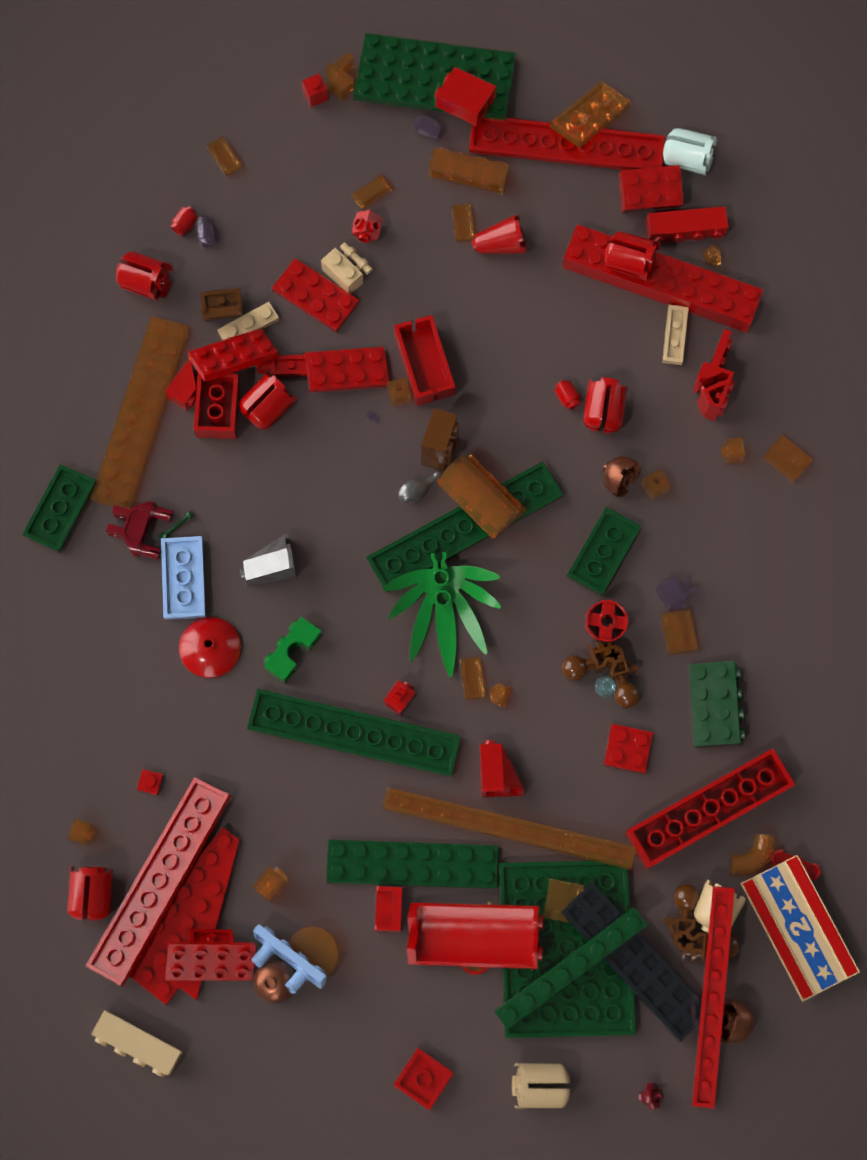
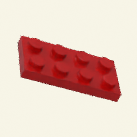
M294 258L272 287L273 292L336 333L359 304V299L296 258Z
M259 328L188 351V358L206 382L278 358V351L264 331Z
M384 347L305 352L310 393L389 386Z

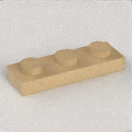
M267 302L217 331L221 339L225 340L259 328L263 330L279 321V317L271 304Z
M668 306L662 363L682 365L688 307Z

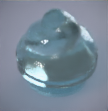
M600 677L595 682V691L599 696L607 698L614 693L616 685L610 677Z

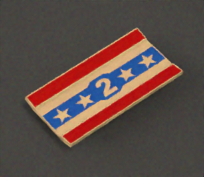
M798 855L740 883L802 1002L860 973Z

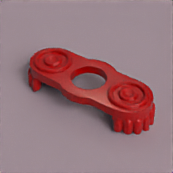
M777 850L772 854L771 862L776 866L796 855L792 856L785 853L784 850ZM799 857L811 881L817 880L821 874L819 865L809 863Z

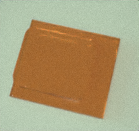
M550 879L543 918L568 922L560 912L583 890L584 885Z

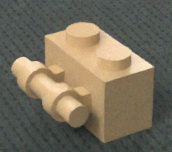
M344 242L340 249L345 253L342 254L334 248L321 260L322 270L340 288L352 294L363 284V274L361 272L364 271L368 275L373 269L368 265L369 262L365 258H361L356 253V249L353 246H349ZM352 259L357 265L354 266L349 260Z

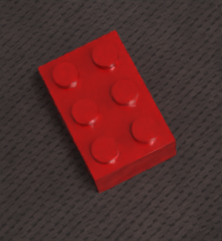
M680 165L621 170L618 174L622 213L680 208L683 205Z
M198 372L194 416V433L196 438L236 439L240 392L238 374H227L205 382Z

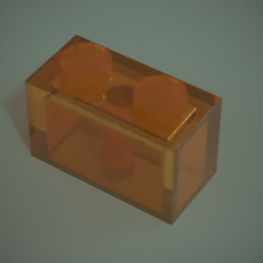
M268 867L253 885V888L273 904L288 885L286 881L287 876L277 867L274 869Z

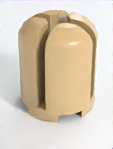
M516 1063L514 1065L518 1066L517 1076H512V1096H517L519 1105L515 1106L516 1109L562 1108L567 1104L570 1097V1089L528 1088V1084L570 1083L569 1073L563 1065Z

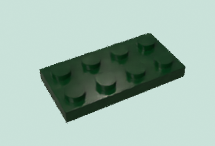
M59 464L22 533L23 537L60 553L97 481Z
M605 507L566 577L603 596L641 526Z

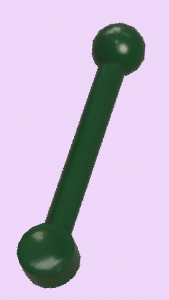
M188 511L186 513V516L183 517L179 522H177L173 527H171L167 532L160 533V541L161 538H167L169 534H171L187 519H192L194 516L193 512Z

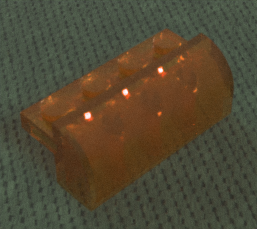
M471 454L467 456L461 455L437 481L492 539L504 533L514 520L526 512L521 503Z

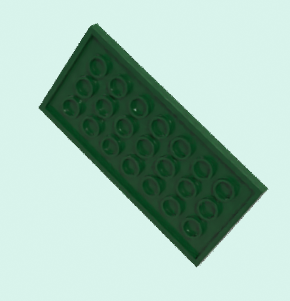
M365 33L353 100L448 113L436 107V98L434 96L438 87L443 86L446 75L448 73L451 74L456 67L496 86L495 99L482 118L505 121L516 53Z

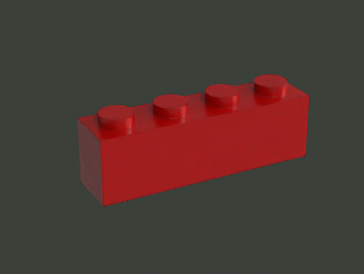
M725 206L648 213L646 218L648 239L660 242V244L667 241L678 243L689 239L699 241L711 237L713 239H720L726 236L729 228Z

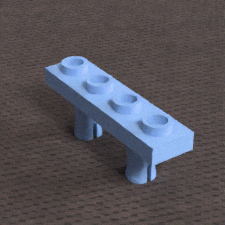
M258 924L253 930L254 938L263 946L254 955L252 962L261 968L272 954H276L296 970V973L285 984L287 988L289 987L288 990L292 994H295L306 980L311 981L320 989L326 984L325 971L317 965H311L308 962V958L301 952H298V954L291 949L292 946L284 939L280 941L276 938L275 933L270 928H263Z

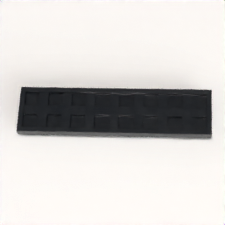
M592 882L560 912L586 941L622 916ZM639 933L603 958L678 1042H682L700 1023L702 1001Z

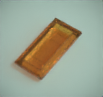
M223 136L206 145L225 176L242 167Z
M381 174L352 193L351 197L363 210L391 191L393 187Z
M471 204L451 205L455 242L475 239Z
M480 657L459 659L465 700L486 697Z

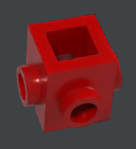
M371 210L357 212L351 234L363 243L378 240L383 218Z

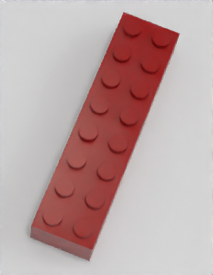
M772 748L628 829L625 835L644 868L648 870L795 786V783Z

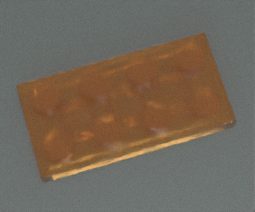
M601 81L552 120L550 127L580 148L629 107L630 101Z

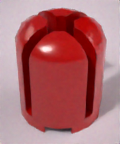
M623 231L616 232L611 236L605 250L606 267L609 270L648 281V277L652 276L657 263L655 262L656 250L660 251V242Z
M135 251L124 254L120 259L121 263L118 264L116 269L118 285L124 290L158 301L157 299L160 297L164 298L171 286V282H168L170 271L173 272L172 265Z
M268 371L240 399L239 409L256 428L265 430L270 428L297 399L294 395L291 397L286 387L274 375L271 377Z
M601 377V381L591 382L592 379L588 381L583 416L585 426L591 431H599L605 397H608L603 433L617 432L623 424L628 385L624 387L619 384L618 379Z
M602 600L592 605L585 614L586 622H584V628L587 634L596 641H614L623 635L628 626V615L624 608L618 602L612 600ZM605 615H607L609 620L613 621V624H608V627L603 626L601 623V619L605 618Z
M70 866L68 914L77 920L88 918L89 921H99L106 918L110 913L113 868L109 869V872H104L105 867L85 866L79 868V870H74L75 866Z

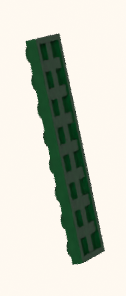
M328 840L326 883L497 889L498 845Z

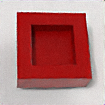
M142 769L136 790L158 796L164 775Z

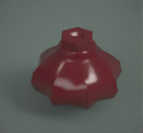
M655 1082L646 1084L644 1090L638 1094L639 1101L645 1103L650 1110L659 1109L663 1097L661 1090Z

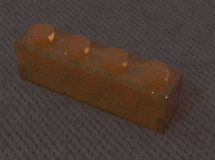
M435 147L428 167V177L502 195L509 173V165H506L504 162L489 161L484 157L468 156L463 152L456 153L446 148Z

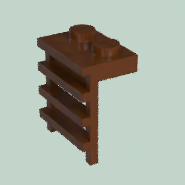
M240 288L200 292L202 302L200 312L204 321L243 316Z

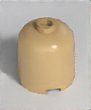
M710 880L706 881L694 909V918L702 925L701 930L707 933L712 897L711 885L713 883ZM735 892L731 927L746 900L743 896L737 899Z

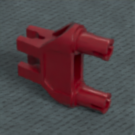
M153 501L144 502L131 509L114 505L112 510L114 517L126 520L124 527L108 523L106 528L107 535L124 540L134 557L145 556L158 561L160 558L158 555H161V548L147 545L144 543L151 519L156 518L171 523L174 510L158 507Z

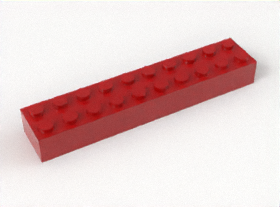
M578 224L576 225L563 258L562 268L666 305L688 307L689 313L746 333L748 332L763 289L655 252V262L657 263L652 276L648 277V281L609 270L606 267L604 257L611 236Z

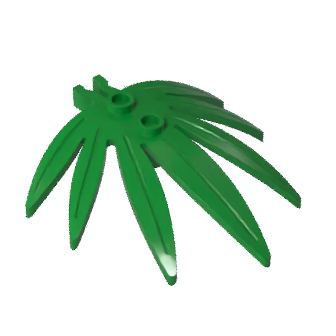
M442 552L443 558L441 560V568H439L438 560L435 559V553H431V559L434 562L433 569H421L403 574L383 586L382 590H400L418 583V585L410 589L398 600L388 614V620L404 612L423 592H426L413 627L409 660L412 662L415 659L423 643L431 618L432 606L435 604L439 648L448 676L452 677L456 656V623L452 602H455L460 618L474 642L484 654H487L485 639L478 620L465 598L459 592V589H463L467 594L486 605L500 609L501 605L491 594L480 586L465 580L467 578L477 581H491L499 579L500 576L489 570L474 566L447 567L445 562L446 552Z

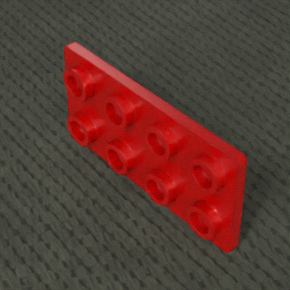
M189 929V942H168L165 979L251 981L254 969L252 958L255 955L256 944L234 942L232 929Z

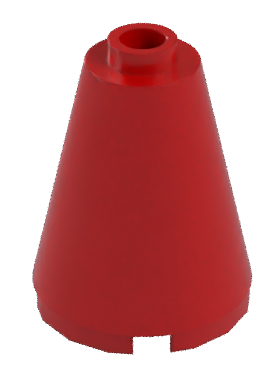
M519 215L511 216L475 234V239H472L473 250H477L478 254L527 253L523 227L519 224V221H521Z

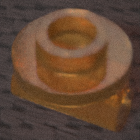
M497 684L490 691L491 702L501 708H506L512 688L503 684Z

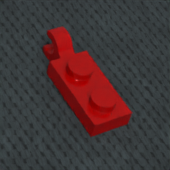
M278 355L276 359L257 364V374H266L269 371L271 372V377L273 375L275 377L307 376L305 355Z

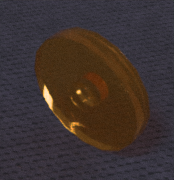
M314 926L302 928L293 934L288 942L292 946L291 949L297 954L298 952L304 954L311 965L321 967L325 971L326 977L332 974L338 965L340 957L338 942L333 934L324 928Z

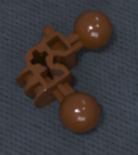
M598 641L595 648L590 644L587 645L590 658L583 659L579 656H569L562 662L561 672L570 681L583 679L587 671L594 669L595 674L603 672L605 666L610 668L608 678L609 681L615 680L617 687L613 695L617 705L622 708H632L639 702V690L635 685L629 683L627 675L636 673L639 668L624 657V652L619 646H612L610 642H606L603 645Z
M690 884L680 885L673 894V901L676 907L679 908V918L666 917L664 918V923L667 924L671 931L673 945L676 949L682 951L681 961L683 962L685 957H690L691 963H694L695 958H701V962L704 964L708 937H706L707 933L699 932L694 935L691 932L695 928L696 921L691 920L692 910L695 909L699 901L700 893L697 888ZM733 933L730 935L728 959L734 958L740 950V941ZM685 935V939L697 941V943H688L682 947L678 939Z

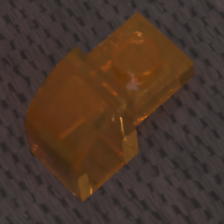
M349 52L344 57H340L336 65L329 62L326 68L327 87L334 96L342 101L347 98L355 87L354 78L348 74L354 67V56Z

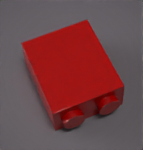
M455 67L451 74L448 73L446 75L443 86L438 87L435 92L436 107L477 126L495 99L496 86Z

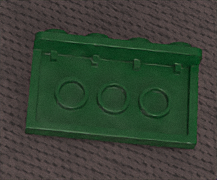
M735 661L689 664L694 747L742 746V740H746L745 728L741 727V720H744V708L740 707V699H743V690L738 684V679L742 678L741 667L737 666Z

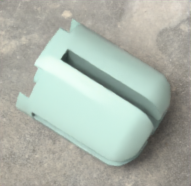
M681 128L673 129L669 133L664 146L663 158L665 164L668 166L680 165L682 170L706 175L713 161L712 145L716 146L717 137Z

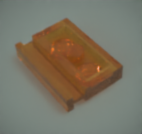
M783 435L778 438L762 457L793 483L813 461L812 458Z
M690 609L660 615L668 655L698 650Z

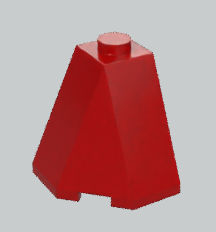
M495 740L484 741V744H480L481 797L523 796L524 788L502 744H497Z

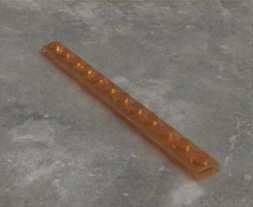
M387 788L382 810L627 869L632 868L636 850L634 846L392 788Z

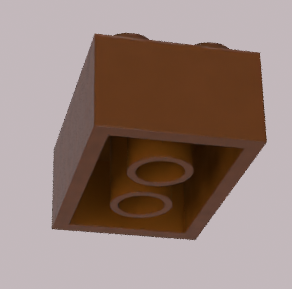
M433 408L421 444V465L444 471L446 465L450 466L453 456L452 447H456L459 437L458 428L460 423L457 422V415Z

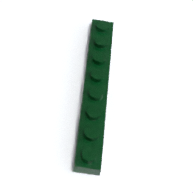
M635 907L631 908L495 1009V1014L506 1029H509L645 928L647 923Z

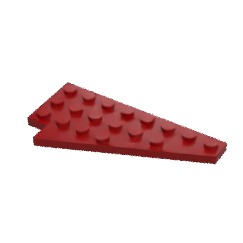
M223 827L191 867L129 976L165 1005L170 1002L180 988L195 1000L200 992L203 980L165 979L168 942H189V929L217 928L240 842L238 838Z

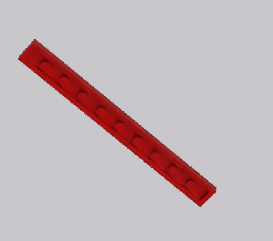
M712 886L692 1106L714 1109L735 892V888Z

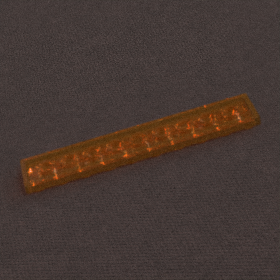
M153 316L150 317L90 498L92 502L111 507L116 505L128 509L132 508L167 400L165 390L174 379L189 333V326Z

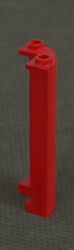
M410 903L408 913V964L538 969V960L543 958V947H539V929H543V915H539V906Z

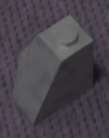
M284 534L243 561L244 567L240 568L241 578L246 580L247 586L296 578L289 534Z

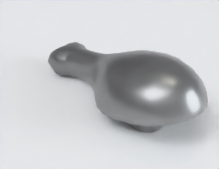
M435 471L432 476L426 479L413 478L407 480L399 489V499L404 503L418 501L430 485L443 480L441 472Z

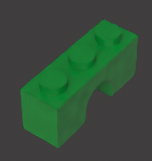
M300 617L298 621L294 620L289 627L290 632L286 637L282 636L276 644L278 648L274 653L270 652L264 660L265 670L284 684L287 683L297 669V664L288 657L290 650L296 646H302L311 651L322 636L321 630L303 617Z

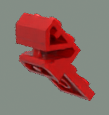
M724 329L711 364L703 362L693 387L694 393L701 392L697 405L703 417L715 421L718 415L722 416L735 380L732 379L734 372L723 368L733 341L730 339L732 331Z

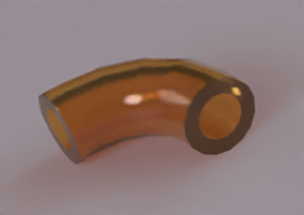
M756 834L754 835L753 847L749 852L739 855L732 854L729 867L730 875H751L762 869L772 857L775 836Z

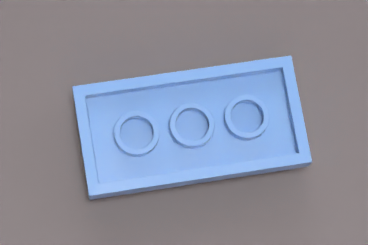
M203 537L161 538L164 620L206 617Z

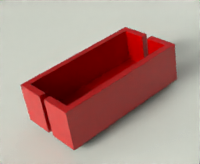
M433 316L415 319V331L413 332L411 321L394 325V336L416 406L433 402L434 397L440 400L455 396L454 381Z

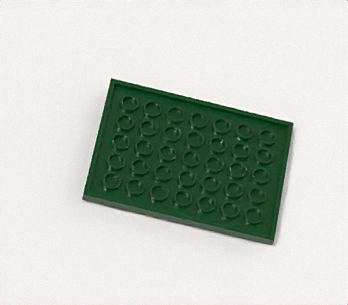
M627 860L499 863L500 905L539 906V915H543V929H539V947H543V958L538 960V969L502 968L504 1003L587 942L560 912L589 883L592 882L622 915L629 911ZM602 959L509 1029H506L504 1026L505 1038L636 1035L634 993Z

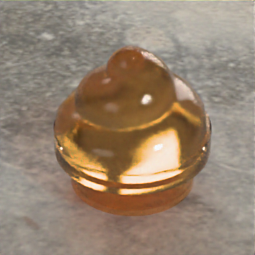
M711 245L702 253L703 260L707 264H721V249L719 247Z

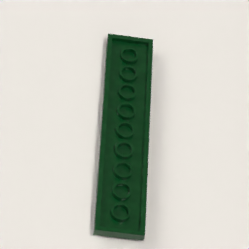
M542 461L372 553L366 559L383 587L403 574L421 569H432L434 562L431 559V553H435V559L438 560V565H440L443 558L442 552H446L445 561L561 499L563 494Z
M257 689L247 726L249 731L447 777L452 776L461 737L456 734L262 689Z

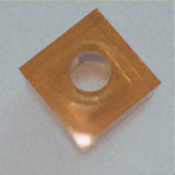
M406 378L387 382V390L392 406L411 402V394Z
M742 437L726 439L723 446H721V456L725 458L726 464L742 463L745 458Z
M661 469L644 477L642 480V485L651 500L669 491L671 487ZM657 479L660 484H659V485L655 484V483H654V480Z
M74 818L67 839L71 842L87 846L88 842L93 840L95 834L94 825Z

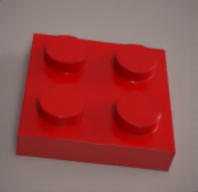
M611 724L603 765L645 774L653 732Z
M417 1048L393 1086L430 1110L450 1080L453 1072Z

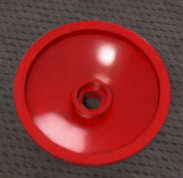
M217 617L201 618L191 623L183 632L179 642L180 658L185 667L196 676L217 678L231 671L237 664L241 654V640L236 629L227 621ZM211 641L212 646L209 648L205 647V643Z

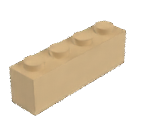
M105 1010L91 1034L96 1037L95 1041L105 1047L107 1044L114 1046V1052L124 1057L126 1054L134 1057V1063L145 1067L146 1064L153 1067L152 1072L163 1078L165 1074L171 1076L183 1051Z

